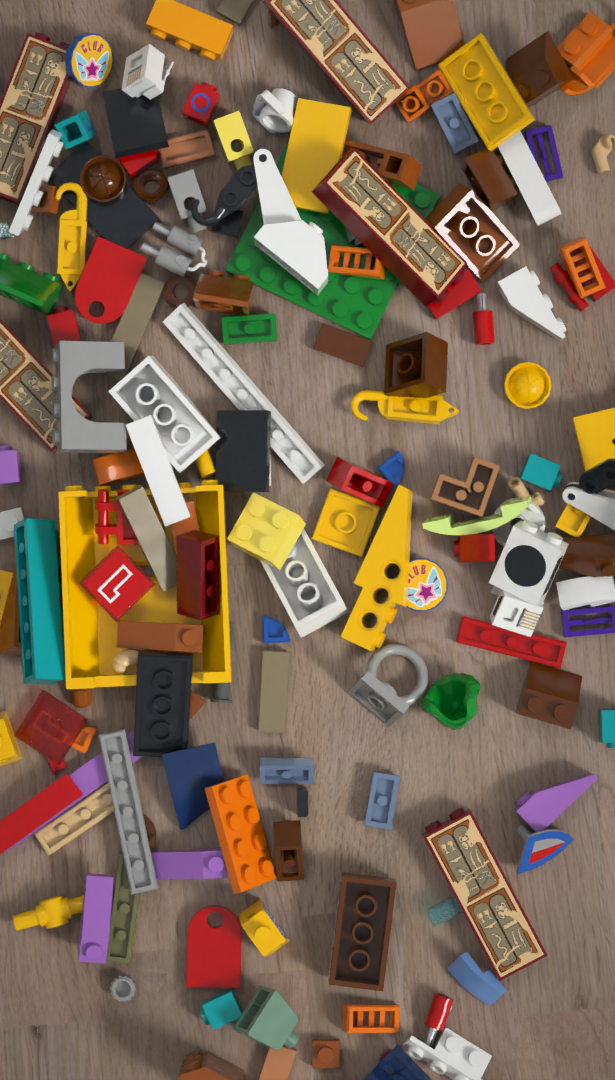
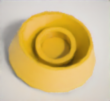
M532 362L519 363L512 367L506 375L504 382L505 393L508 399L517 407L524 409L536 408L543 404L550 394V377L546 370L538 364Z

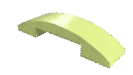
M531 496L504 501L500 506L502 513L455 523L453 513L427 518L422 525L423 529L445 535L477 534L497 528L514 519L532 500Z

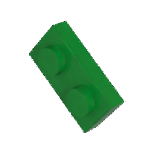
M275 313L221 317L223 345L277 341Z

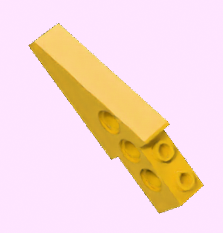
M401 485L397 487L356 576L354 584L363 587L341 634L342 638L373 652L376 647L380 648L384 642L386 634L383 631L387 623L391 624L396 616L397 609L394 608L396 603L407 607L413 492ZM392 565H398L400 573L395 579H390L388 576V569ZM385 589L388 592V599L380 604L376 596L380 590ZM369 614H375L377 617V623L373 628H368L365 624V619Z

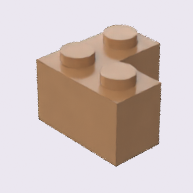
M474 457L464 482L439 474L430 501L482 518L500 466Z

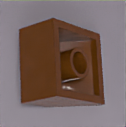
M549 31L506 59V72L527 107L537 104L573 80Z
M485 149L466 157L461 169L475 193L493 212L514 200L518 195L516 190L519 188L513 176H507L504 171L505 162L500 153H494L493 150Z
M425 332L387 344L384 395L428 398L445 393L448 342Z
M530 661L516 713L571 729L579 701L582 676Z

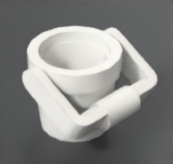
M283 88L273 89L271 93L265 90L257 95L252 114L272 134L276 132H289L293 125L297 97L291 91Z

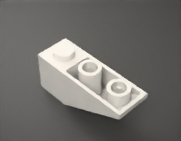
M525 266L497 282L496 287L510 310L559 342L566 337L563 333L567 331L560 317H554L551 311L553 304L546 293L542 295L538 288L540 281L533 270L529 272Z

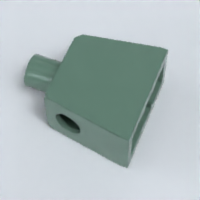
M262 985L259 986L233 1027V1030L277 1051L283 1045L287 1048L294 1047L299 1039L298 1035L292 1031L298 1022L297 1015L276 990Z

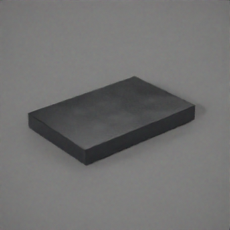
M122 88L103 92L116 158L169 147L158 96L151 100L144 95L132 98L122 91Z
M217 410L216 432L221 438L216 441L215 480H218V485L224 486V492H269L271 411Z

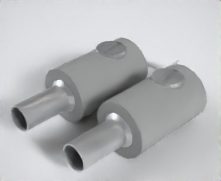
M155 222L152 230L168 237L166 243L194 257L201 251L200 258L203 263H198L191 268L192 259L166 246H162L160 250L144 242L140 251L155 257V264L183 278L188 271L193 272L199 267H205L208 262L204 258L205 250L202 248L204 239L176 225L170 229Z

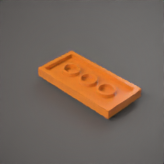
M248 774L206 787V796L233 894L244 892L276 879Z

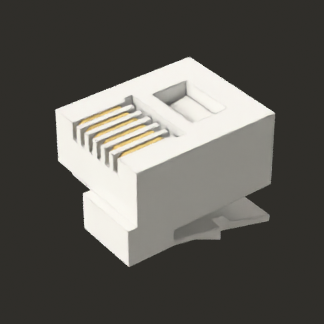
M148 44L126 57L121 90L132 98L144 95L151 100L163 93L166 77L170 74L174 62L172 61L165 65L163 69L165 55L151 44Z
M493 586L491 593L498 595V598L490 614L492 625L531 637L537 620H539L543 611L544 601L536 607Z

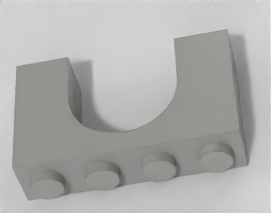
M59 341L55 348L51 350V364L55 365L56 375H52L51 380L52 391L56 392V402L52 404V417L56 419L57 429H53L52 441L53 445L57 446V453L124 452L127 450L126 423L93 422L87 420L78 413L72 401V388L79 376L87 373H120L125 369L124 342Z

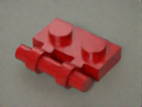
M581 249L574 250L570 253V256L582 252ZM591 249L606 287L590 294L593 301L596 302L615 288V281ZM583 258L573 262L574 266L585 263L586 260ZM558 262L549 269L555 276L553 278L557 285L561 284L569 296L567 298L572 305L575 304L580 312L586 309L589 305L584 298L579 297L574 284L569 279L570 275L567 269L563 270ZM588 268L581 272H578L577 274L580 277L591 271L590 268ZM592 278L581 284L585 287L596 281Z
M99 489L98 500H95V509L98 510V523L95 524L98 544H108L109 535H117V545H139L118 500H109V490ZM131 489L117 490V497ZM109 511H117V524L109 523Z

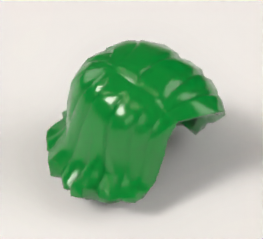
M465 673L446 675L443 679L437 680L435 684H432L429 690L425 692L421 700L422 709L425 712H429L444 727L452 730L461 729L477 714V696L481 687L480 683L473 675Z

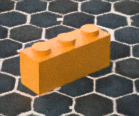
M156 0L146 22L147 29L151 31V36L163 41L165 38L173 40L177 47L189 51L190 48L200 52L199 55L210 61H214L215 58L222 61L234 32L233 25L174 0Z

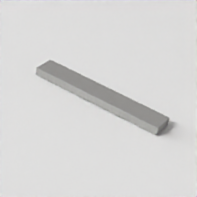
M126 729L99 734L131 894L158 889Z

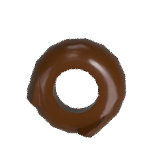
M146 169L135 178L134 189L138 197L148 204H152L154 201H158L165 196L169 190V182L166 175L160 170ZM151 181L159 184L158 190L153 193H149L144 189L145 185Z
M179 275L170 277L163 288L166 302L174 308L183 303L187 307L191 306L194 303L193 295L196 288L194 280L187 275L184 278ZM178 284H184L188 288V295L185 299H178L174 294V289Z

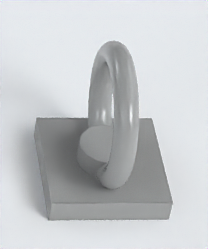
M389 644L379 648L372 654L367 663L366 673L347 693L389 727L404 714L409 705L422 697L428 685V670L424 660L415 650L401 644ZM401 655L409 659L415 666L418 680L415 688L409 694L397 696L396 691L391 685L377 679V667L385 657Z

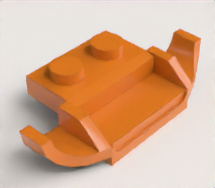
M589 12L557 46L564 62L571 67L570 72L573 77L572 81L559 89L568 95H579L593 88L597 89L615 70L614 22L609 26Z

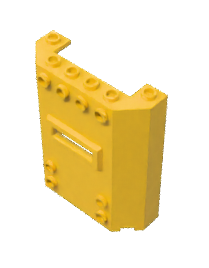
M218 480L201 481L202 486L192 487V483H178L185 502L194 501L200 531L219 536L220 614L202 621L177 614V585L163 592L155 577H146L151 582V585L116 618L83 582L117 549L134 566L149 565L139 545H117V535H109L108 544H98V534L95 533V524L98 523V510L95 509V500H98V490H109V500H117V491H111V486H96L95 492L82 491L81 486H65V491L58 492L66 689L136 686V664L127 666L126 670L121 673L115 671L112 667L115 655L129 649L117 648L118 620L204 625L202 652L135 650L193 653L191 683L232 682L224 486L218 485ZM122 485V490L133 489L138 485ZM150 487L149 489H144L177 557L171 525L165 527ZM109 511L110 524H117V511Z

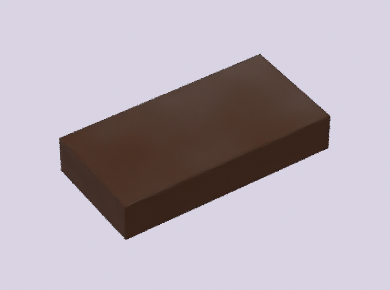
M322 323L313 350L363 368L373 342Z

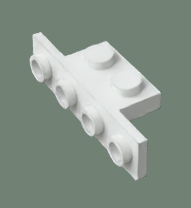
M448 1028L442 1031L434 1048H431L412 1035L402 1045V1048L407 1051L410 1057L424 1061L430 1065L434 1072L444 1074L452 1080H482L481 1077L492 1057Z

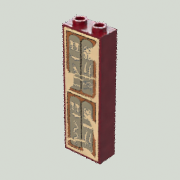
M261 0L359 116L371 125L410 89L408 84L337 0Z
M37 32L35 36L27 33L0 102V199L16 205H20L72 80V77H69L65 66L66 50L69 44L61 42L60 45L50 42L51 38Z
M355 148L345 154L311 191L425 306L430 305L434 301L440 303L449 294L447 288L450 285H455L463 277L464 274L461 271L468 263Z
M0 319V398L40 441L55 454L57 446L53 445L52 434L53 429H57L56 419L52 417V404L56 402V392H53L51 388L53 374ZM72 395V401L78 413L85 419L91 420L93 416Z
M462 807L450 813L449 820L443 823L437 820L425 827L426 832L422 833V836L499 981L548 955L471 810L467 809L464 811Z

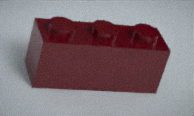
M197 530L177 535V614L201 621L220 614L219 536Z

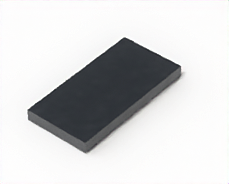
M85 141L52 172L49 180L56 187H60L68 182L80 185V172L83 165L89 159L100 154L88 141ZM127 183L123 192L117 198L108 202H98L87 196V220L104 239L126 249H129L155 222L160 220ZM71 190L63 192L62 194L76 208V193Z
M138 651L133 756L162 757L164 753L188 748L193 653Z

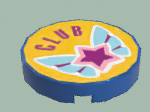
M93 33L80 34L74 38L76 40L73 44H69L66 50V72L75 81L74 83L79 86L89 88L100 86L107 80L112 71V48L101 35Z
M416 558L409 561L407 608L414 611H428L436 608L444 600L448 590V580L444 570L436 562L429 559Z

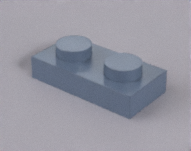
M455 93L430 105L453 154L478 142Z
M260 758V784L314 785V758Z
M373 771L364 825L391 830L400 781L399 775Z

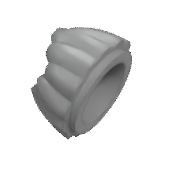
M119 976L111 983V995L119 1002L131 1000L135 995L136 984L128 976Z

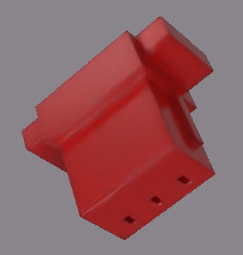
M51 755L48 756V765L52 775H56L55 771L66 768L64 756L61 757L60 761L52 758Z

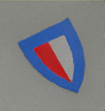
M525 825L519 826L516 832L525 843L517 867V875L548 862L563 851L574 838L567 832L559 829H548L532 834Z

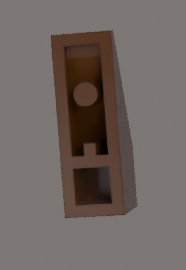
M615 533L563 538L562 541L569 545L559 565V569L591 577L615 576Z

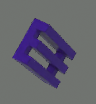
M548 125L525 131L527 145L539 167L532 139L533 135L537 137L545 176H543L545 181L550 182L556 179H563L552 126ZM542 133H547L555 174H551Z
M615 606L561 610L563 637L615 633ZM611 613V617L568 620V615ZM610 622L612 628L569 631V626Z

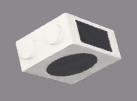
M520 520L512 527L489 583L537 607L544 601L569 544L562 541L563 538L555 533L548 532L547 534L539 530V527L533 522Z

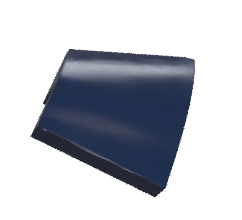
M215 742L162 754L180 830L185 829L210 808L205 788L225 781Z
M397 1044L362 1080L432 1079Z

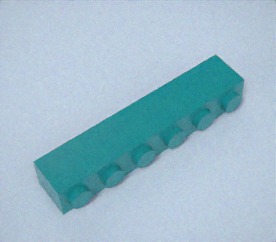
M25 518L14 524L23 684L53 685L65 680L66 674L63 653L64 636L62 634L63 610L60 607L62 588L58 576L60 559L57 555L56 545L58 532L55 529V520Z

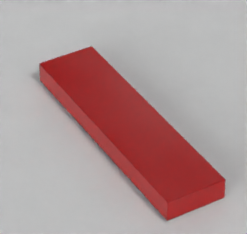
M464 616L461 617L456 637L457 643L561 668L567 644L564 641L532 634L529 637L494 626L492 623Z
M69 773L63 775L0 821V854L83 795Z

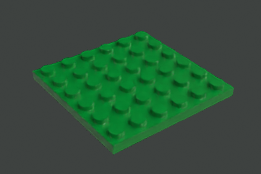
M289 139L276 164L281 176ZM417 183L414 191L391 185L424 219L433 211L440 197V194ZM259 199L226 268V272L232 275L250 277L249 281L254 282L255 286L371 341L399 279L387 267L384 279L328 272V284L317 296L255 246L254 236L264 225ZM297 209L301 220L307 224L313 222L323 231L327 269L331 245L367 248L365 245L355 246L354 242H348L345 225L331 211L329 214ZM340 253L338 267H343L345 253ZM351 254L350 268L354 266V254ZM362 256L361 269L365 268L366 256ZM373 257L372 270L375 269L376 257Z

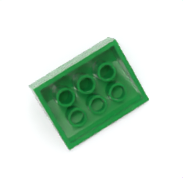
M0 253V295L45 315H51L63 289V286L57 283L59 278L44 272L43 276L33 272L34 267L20 261L18 265L8 262L10 257Z

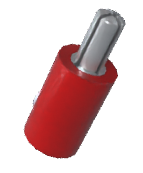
M481 293L477 294L478 311L473 312L475 345L494 344L493 311L487 310L486 294L482 293L481 301Z
M434 993L424 1023L429 1027L424 1040L426 1045L433 1046L437 1031L444 1030L454 999L440 993Z

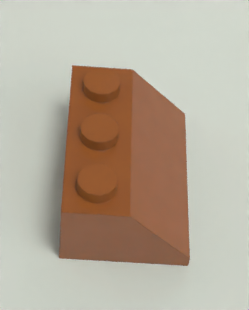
M202 1050L187 1054V1059L183 1060L179 1073L180 1080H244L243 1069L211 1052L202 1054Z

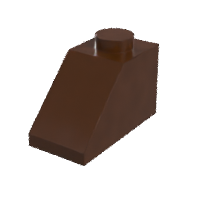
M300 820L273 822L277 881L304 880Z

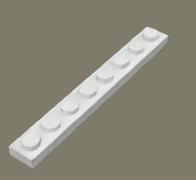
M185 303L179 305L163 321L165 326L238 410L271 411L270 447L303 484L325 466Z

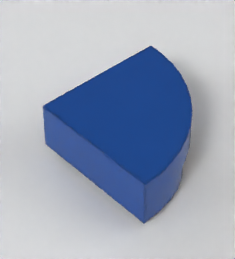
M399 451L377 467L385 479L394 483L393 489L401 481L404 472V462Z
M262 616L263 643L290 642L286 628L279 621L271 617Z

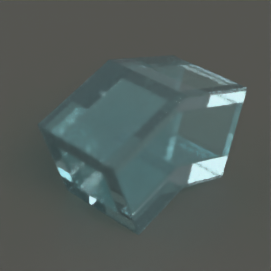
M449 897L431 906L426 911L433 926L462 913L455 897Z

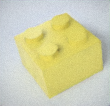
M253 492L227 540L235 548L281 570L306 523L298 514Z

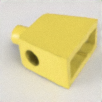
M236 111L213 120V125L227 162L234 161L237 171L243 166H251L252 163L249 155L253 154L254 150L240 112ZM239 141L242 150L239 152L233 151L231 143Z

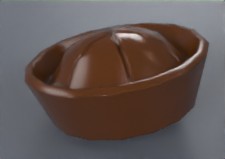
M99 155L89 159L83 165L80 172V185L83 192L90 199L98 202H108L117 198L123 192L126 185V172L123 165L117 159L108 155Z

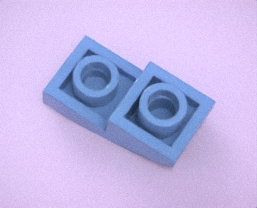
M468 952L460 955L447 968L466 990L490 1006L506 992V989L491 969L483 973Z

